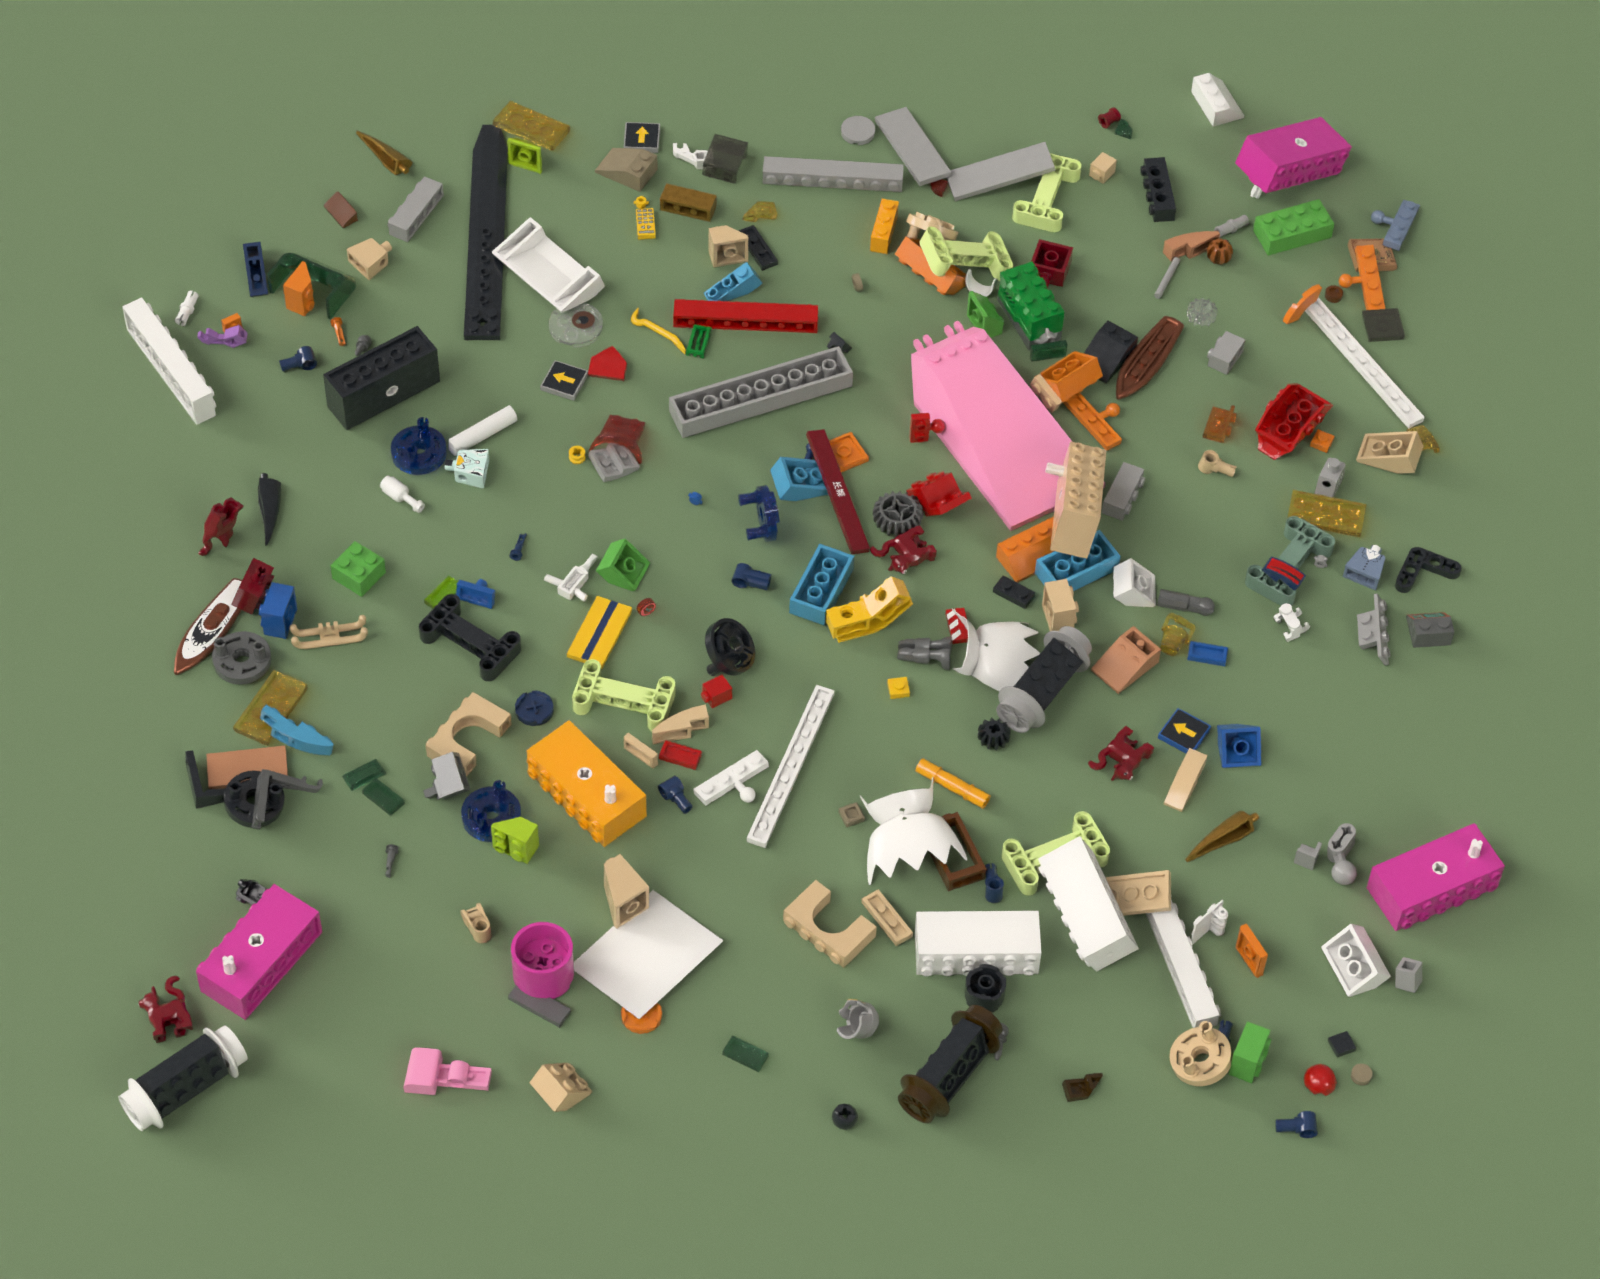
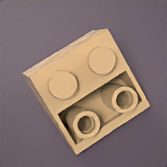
M568 1062L543 1064L529 1082L554 1112L567 1111L593 1092L588 1087V1083L575 1072V1068Z

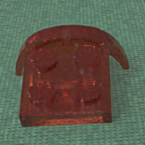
M610 415L601 433L592 442L589 452L602 443H616L629 449L635 455L638 464H642V454L637 443L645 429L646 422L623 418L619 415Z

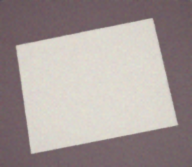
M652 890L649 893V908L616 929L613 926L574 961V971L640 1019L720 945L723 940Z

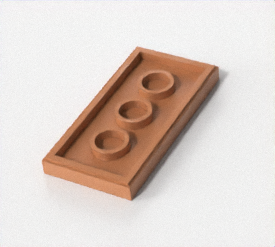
M286 746L206 754L209 789H224L231 779L246 771H261L265 769L288 776Z

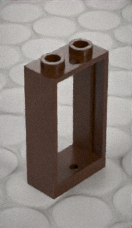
M958 812L943 815L942 818L950 827H956L974 863L971 867L951 873L947 864H944L929 852L947 890L951 891L984 880L986 867Z

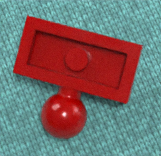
M929 413L911 414L910 443L928 441L930 430L934 433L943 432L945 429L944 421L935 419L930 423Z

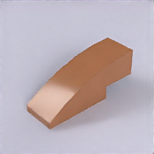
M1203 231L1170 238L1164 242L1163 253L1171 262L1174 257L1180 258L1184 255L1191 259L1206 252L1209 243L1218 239L1220 233L1218 231Z

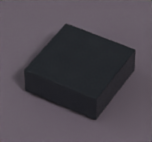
M1347 1031L1328 1038V1042L1336 1057L1352 1053L1356 1050V1046Z

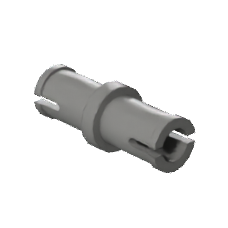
M1242 215L1234 220L1229 219L1226 223L1216 226L1214 231H1218L1220 237L1228 233H1235L1237 229L1247 226L1249 219L1246 215Z

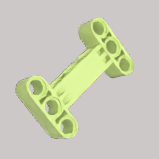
M1050 153L1055 171L1042 175L1032 203L1023 200L1014 203L1012 219L1018 224L1050 232H1058L1062 228L1063 213L1059 209L1052 208L1061 181L1070 183L1079 181L1081 163L1075 159Z
M931 226L927 228L920 240V246L931 271L940 277L946 274L951 265L988 267L992 276L1000 281V272L1013 268V262L1001 236L993 231L987 233L982 243L944 240L941 232Z
M590 659L583 665L572 696L573 711L578 715H585L590 711L592 703L596 702L647 714L648 729L652 731L656 726L668 719L676 694L675 680L670 676H664L659 679L656 689L601 677L600 662Z
M1080 811L1075 814L1072 828L1073 833L1024 851L1016 839H1007L1003 843L1002 860L1019 890L1024 895H1033L1037 891L1038 874L1040 873L1038 867L1041 866L1038 859L1079 836L1093 850L1101 868L1108 864L1110 848L1089 813Z

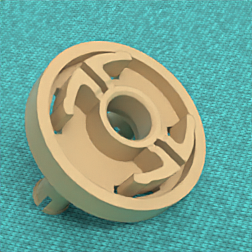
M916 212V215L909 213L906 221L911 225L907 237L915 239L918 238L921 229L927 230L931 226L941 232L944 240L956 241L959 233L954 230V225Z
M1203 1021L1199 1027L1182 1033L1174 1041L1170 1050V1063L1174 1073L1181 1081L1192 1086H1207L1222 1079L1229 1071L1233 1058V1052L1226 1036L1214 1029L1211 1022L1208 1023V1021ZM1201 1053L1209 1055L1203 1062L1195 1061L1196 1056Z

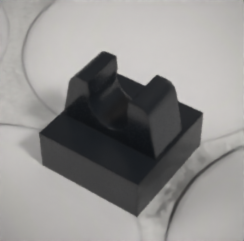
M835 332L829 336L831 340L827 345L828 349L839 346L842 353H848L852 349Z

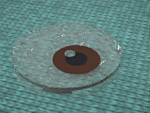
M582 303L563 313L555 309L549 318V331L552 337L559 343L562 342L573 347H583L593 343L598 339L603 329V319L600 312L587 303Z

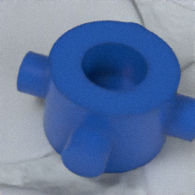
M697 492L688 494L690 497L689 501L692 504L699 505V503H703L701 494Z

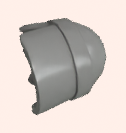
M848 999L844 1007L839 1010L840 1016L846 1019L847 1026L837 1028V1032L842 1038H868L873 1035L879 1026V1015L868 1002Z

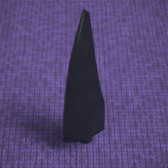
M262 473L258 484V504L263 518L265 546H267L278 518L281 482L268 478V474Z

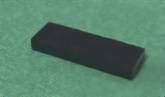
M754 225L739 230V232L748 235V250L762 271L778 265L777 258Z

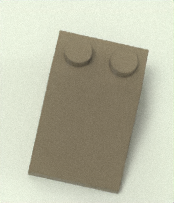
M612 148L595 169V173L640 192L658 170L657 155L644 149Z

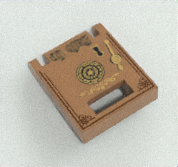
M1384 238L1349 240L1347 246L1356 272L1359 269L1355 248L1356 246L1374 245L1378 271H1394L1397 269L1392 248L1382 245Z

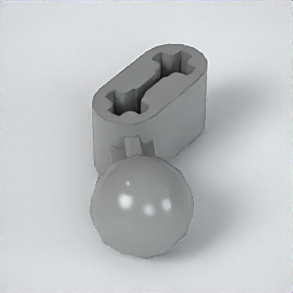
M1349 823L1340 825L1328 842L1327 858L1335 863L1331 870L1332 878L1340 885L1351 884L1357 876L1356 867L1345 858L1353 848L1356 836L1355 827Z

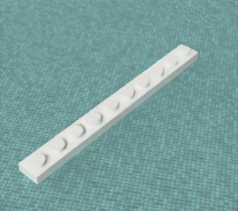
M1318 297L1317 301L1311 304L1305 312L1408 429L1422 423L1425 417Z
M819 685L815 686L747 836L748 843L766 848L833 699L834 690Z

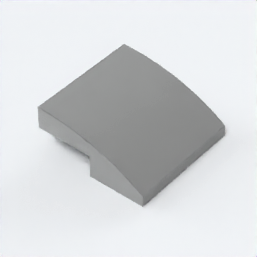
M624 440L608 443L607 447L603 449L591 450L588 455L603 482L629 475L640 467Z

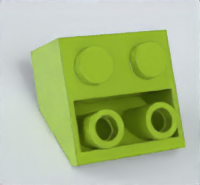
M522 817L496 822L491 825L493 848L499 853L511 856L518 862L522 861L528 864L539 847L538 825Z

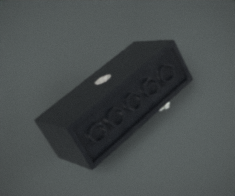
M416 326L323 374L327 407L343 427L349 430L439 383L440 373L437 348L422 330Z

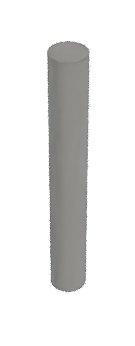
M1174 257L1154 294L1155 298L1160 299L1180 262L1178 257Z

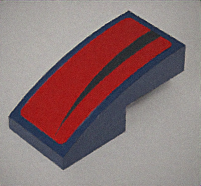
M1272 556L1262 569L1275 582L1281 579L1294 591L1306 577L1304 573L1294 566Z

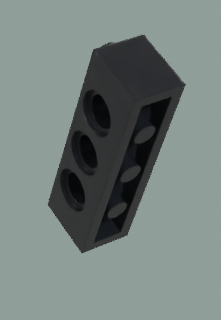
M1165 157L1144 158L1143 166L1140 167L1141 176H1144L1143 187L1147 189L1146 201L1150 203L1149 215L1153 216L1154 222L1175 221L1176 205Z

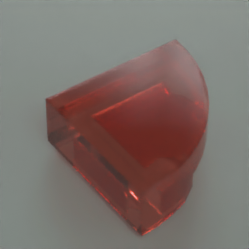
M941 179L930 183L931 190L936 195L943 197L948 181Z

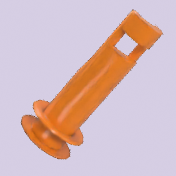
M335 317L330 321L331 326L335 328L339 345L344 346L346 342L341 327L343 321L340 317Z

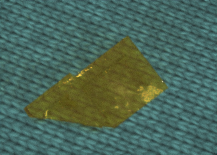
M756 202L744 214L742 220L757 222L758 218L775 220L777 217L775 203Z
M1423 424L1406 430V432H1418L1423 445L1422 451L1433 449L1435 453L1440 452V447Z

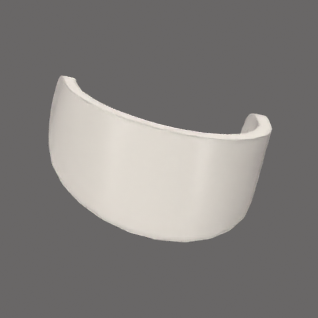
M968 269L965 282L969 292L974 291L987 297L995 288L997 278H994L992 286H985L978 283L972 276V270Z

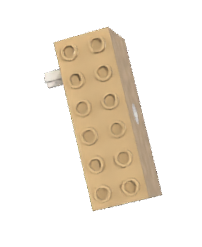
M1070 441L1063 466L1047 463L1045 473L1059 476L1050 550L1087 559L1101 517L1106 461L1105 449Z

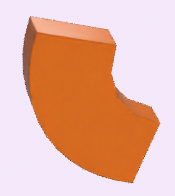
M1316 284L1302 294L1303 298L1297 304L1293 303L1283 318V322L1290 324L1299 320L1303 312L1317 301L1322 287Z

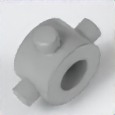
M1323 555L1314 557V565L1316 567H1327V557Z

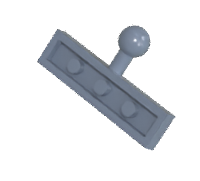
M1403 200L1394 219L1385 216L1380 210H1376L1371 214L1373 223L1391 225L1383 240V246L1400 250L1419 211V204Z

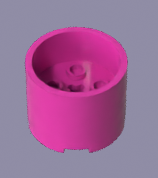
M549 922L532 923L518 931L511 944L515 986L517 985L525 994L536 998L550 997L555 999L563 995L570 988L574 977L573 943L570 935L559 925Z

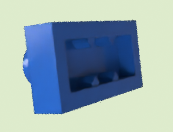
M479 579L476 584L463 580L458 581L456 595L460 600L490 609L494 606L495 590L487 588L488 584L485 580Z

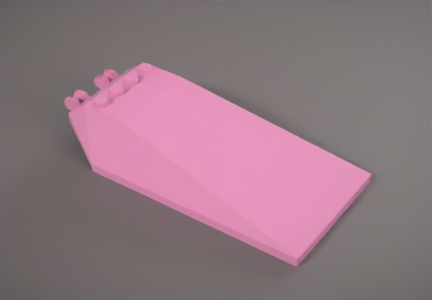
M956 321L953 324L958 334H954L953 329L947 325L944 327V332L948 338L933 344L932 339L927 334L923 336L926 348L923 347L918 339L913 341V345L917 352L911 354L914 405L920 413L930 414V423L935 419L944 421L945 429L941 433H936L1005 525L1012 531L1054 511L1059 476L1045 473L1048 462L1063 466L1069 443L1072 440L986 331L977 327H971L964 331L963 325Z

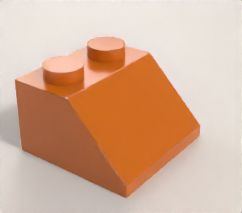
M302 261L284 283L283 288L286 309L306 316L314 308L315 302L306 262Z

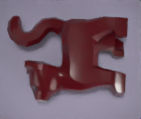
M230 497L224 501L223 505L220 503L213 505L204 523L202 541L205 546L199 551V555L205 556L211 551L213 547L211 539L214 537L218 538L225 548L229 545V539L233 535L232 528L236 524L238 512L244 507L239 501L237 502Z
M920 525L883 543L882 550H877L874 546L870 548L872 555L878 558L888 554L890 547L894 548L899 555L890 556L892 562L888 571L895 570L902 574H905L909 567L917 566L924 560L934 561L937 550L933 545L926 547L927 542L919 539L918 535L924 534V530Z
M1125 726L1117 733L1116 737L1107 747L1099 752V763L1090 760L1088 765L1095 771L1101 770L1107 764L1106 756H1109L1119 762L1114 765L1115 771L1111 780L1114 781L1117 778L1131 780L1133 778V770L1139 767L1142 759H1149L1154 753V747L1147 742L1135 749L1138 741H1132L1128 738V735L1130 736L1133 730Z
M171 976L165 982V990L169 994L176 996L177 999L159 1005V996L155 987L152 986L151 992L145 994L143 999L139 1001V1007L148 1013L149 1021L155 1028V1031L152 1033L156 1043L166 1041L165 1026L175 1024L174 1033L176 1038L185 1036L186 1029L193 1030L191 1017L186 1009L185 995L182 990L173 987V983L180 980L179 976Z

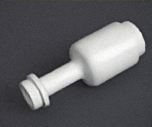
M386 476L380 484L382 492L396 502L404 500L417 513L424 509L425 504L423 501H417L408 494L409 488L395 477Z

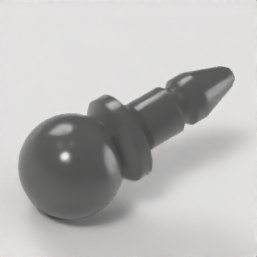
M361 335L358 338L355 350L356 356L361 355L362 352L367 351L371 346L372 340L368 335Z
M1001 1023L1003 1031L998 1037L1000 1049L994 1053L995 1060L997 1061L1002 1055L1003 1043L1007 1041L1006 1037L1009 1033V1029L1004 1023Z

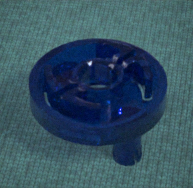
M420 417L417 420L416 426L401 430L391 442L393 463L401 471L409 474L422 475L433 472L446 459V441L439 431L429 427L428 418H425L424 422V417ZM418 449L425 450L423 453L417 454Z
M767 485L757 486L756 490L752 493L738 494L740 506L756 503L760 527L747 528V540L764 538L765 542L776 541L778 533L776 523L780 522L774 492H770Z
M497 780L493 783V786L477 789L465 799L461 809L462 823L465 830L472 837L481 841L492 842L491 825L496 822L521 817V806L516 796L506 789L505 782L503 781L501 785V780ZM496 812L498 816L494 819H488L487 813Z

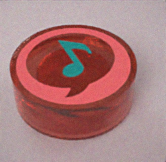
M646 598L637 605L636 609L641 616H647L655 610L656 603L652 598Z

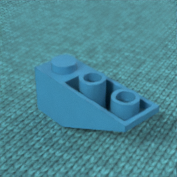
M745 262L705 291L704 295L708 301H729L749 294L763 283L756 271Z

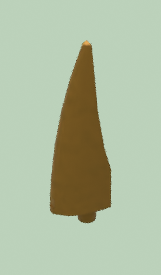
M356 131V134L378 157L384 167L394 175L407 174L409 172V168L413 164L411 160L384 142Z
M1238 811L1212 830L1191 851L1185 861L1194 860L1247 836L1254 831L1253 823L1259 819L1258 814L1255 812L1248 815L1244 811Z

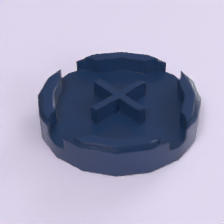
M536 690L532 691V693H523L517 699L515 712L517 718L523 724L540 726L552 718L554 707L549 695Z

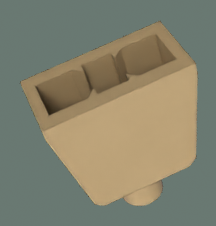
M370 238L347 249L348 261L370 280L388 265V252L392 250V246L388 241L379 245L374 239Z

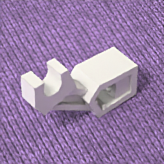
M673 143V155L676 158L693 164L696 169H713V151L696 150L694 153H691L686 143H683V148L681 149L677 148V143Z

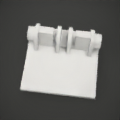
M1223 900L1217 904H1212L1204 916L1200 915L1194 921V929L1191 933L1192 945L1209 930L1216 936L1224 934L1228 912L1222 907Z

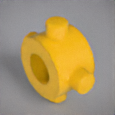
M643 196L637 197L636 201L633 202L639 209L645 208L646 204L649 205V201H646V198Z

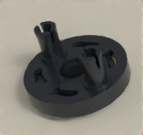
M731 618L720 619L709 626L705 635L706 650L712 661V664L707 666L708 674L715 676L723 672L727 675L736 676L749 670L755 661V646L747 629L741 623Z
M255 770L240 773L231 779L225 789L224 806L226 812L236 823L245 827L252 828L254 805L247 802V799L250 796L256 795L257 778L261 771ZM272 783L268 787L265 819L263 823L261 822V827L271 824L282 813L285 795L279 783Z

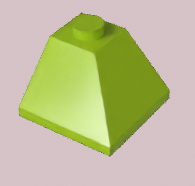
M508 138L509 164L541 174V147L527 140Z

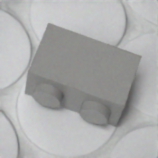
M1228 331L1222 337L1219 336L1215 348H1211L1208 352V366L1227 375L1242 354L1245 339Z

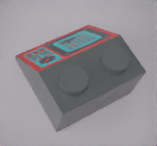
M1444 612L1406 615L1413 648L1451 645L1454 635L1451 616Z

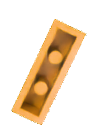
M882 198L871 235L870 251L888 254L898 218L899 201Z

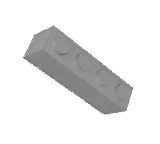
M424 176L416 184L413 192L408 194L406 201L398 207L395 215L388 220L389 235L408 242L444 196L443 184Z

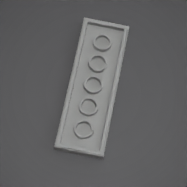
M907 107L875 116V122L919 186L951 176L950 169Z
M1042 142L950 170L951 176L947 177L954 200L958 201L1055 171V166L1046 142Z

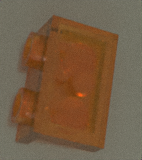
M1231 405L1230 411L1213 406L1203 438L1224 443L1226 437H1230L1232 431L1230 424H1234L1237 413H1234V405Z

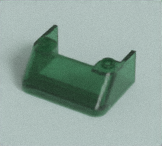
M285 253L267 273L270 293L273 294L291 271H295L300 263L304 261L306 262L311 279L333 289L325 299L327 317L331 320L355 290V278L305 255Z

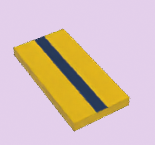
M597 596L567 652V657L582 663L595 659L600 662L601 669H603L632 613V607Z

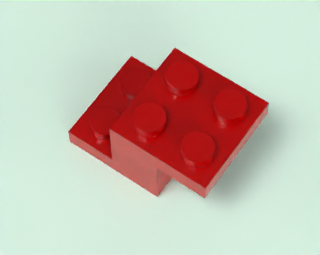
M941 471L939 473H931L926 476V480L922 482L921 480L911 484V488L906 490L909 496H917L926 516L942 515L972 499L969 492H961L952 472L944 473V471Z

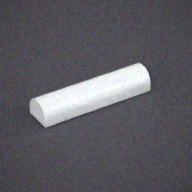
M508 405L450 438L449 451L454 456H457L459 450H467L517 421L515 411Z

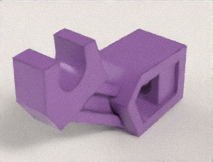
M240 325L225 329L224 334H218V332L207 328L206 334L199 331L197 338L202 343L208 345L210 343L225 344L234 348L246 343L248 333Z

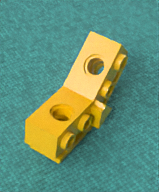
M891 576L877 589L873 590L870 595L864 594L860 596L859 601L827 609L826 623L833 639L837 638L838 643L873 634L886 628L912 606L913 602L904 581Z

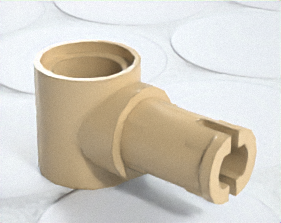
M1213 450L1205 451L1198 464L1199 470L1204 474L1220 472L1230 477H1233L1237 466L1221 461L1222 459Z

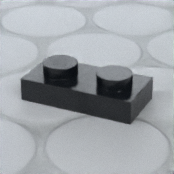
M1004 575L993 587V593L1023 609H1026L1035 597L1034 591Z

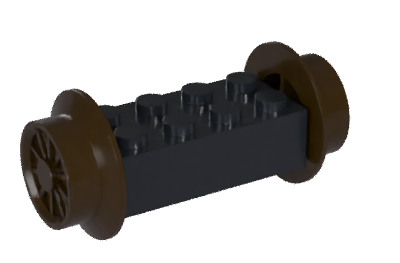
M971 1005L966 1011H955L951 1016L953 1028L950 1034L941 1041L940 1046L934 1054L929 1056L926 1064L917 1071L916 1075L906 1074L901 1078L900 1084L903 1090L898 1095V1102L903 1110L912 1118L922 1123H931L935 1117H946L950 1112L949 1102L988 1053H996L1000 1049L998 1037L1003 1031L1002 1025L997 1017L984 1007Z

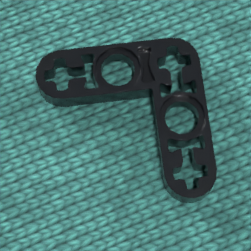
M1414 547L1409 551L1397 576L1395 588L1401 593L1410 592L1421 568L1448 579H1457L1460 576L1462 567L1455 560L1421 547ZM1416 555H1419L1417 561H1413L1414 557ZM1435 560L1439 562L1440 565L1433 566L1431 565L1430 561ZM1412 567L1415 569V572L1410 573L1406 568ZM1404 579H1408L1407 583L1405 585H1402Z

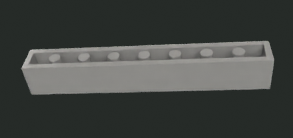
M764 156L763 184L902 192L904 165Z

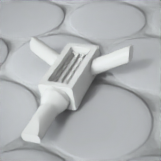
M592 554L583 565L579 567L575 565L564 580L547 574L544 581L558 586V594L564 598L571 600L574 596H577L585 602L588 595L581 591L580 588L588 580L589 569L596 562L598 556Z

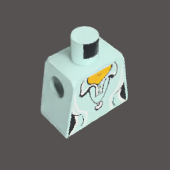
M489 449L459 450L456 460L446 459L445 470L454 471L455 481L458 483L484 488L489 465Z

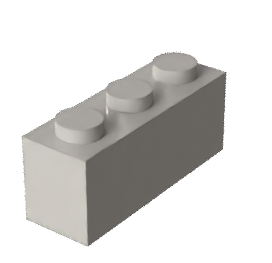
M1123 462L1103 501V514L1119 520H1123L1125 514L1129 515L1132 508L1131 503L1136 501L1139 494L1138 489L1139 487L1142 488L1146 478L1143 477L1144 469Z

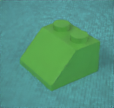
M970 291L967 317L973 326L984 329L990 338L1002 334L1004 320L996 312L995 305L986 296Z
M625 538L610 544L596 572L610 584L635 591L650 562Z

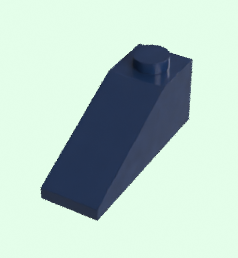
M261 242L243 244L250 297L268 295Z

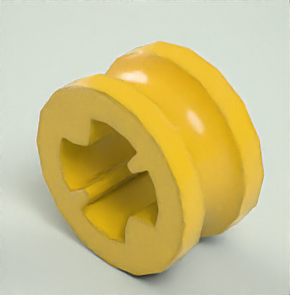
M582 446L570 448V462L581 464L585 461V449Z

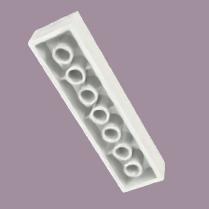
M139 298L122 306L127 331L195 424L198 425L216 416L215 408L217 406L213 399L215 395L211 386L206 385L203 375L197 373L194 363L188 361L187 354L184 350H180L177 340L171 338L168 328L166 326L163 327L160 317L157 314L154 315L151 305L146 303L143 298Z

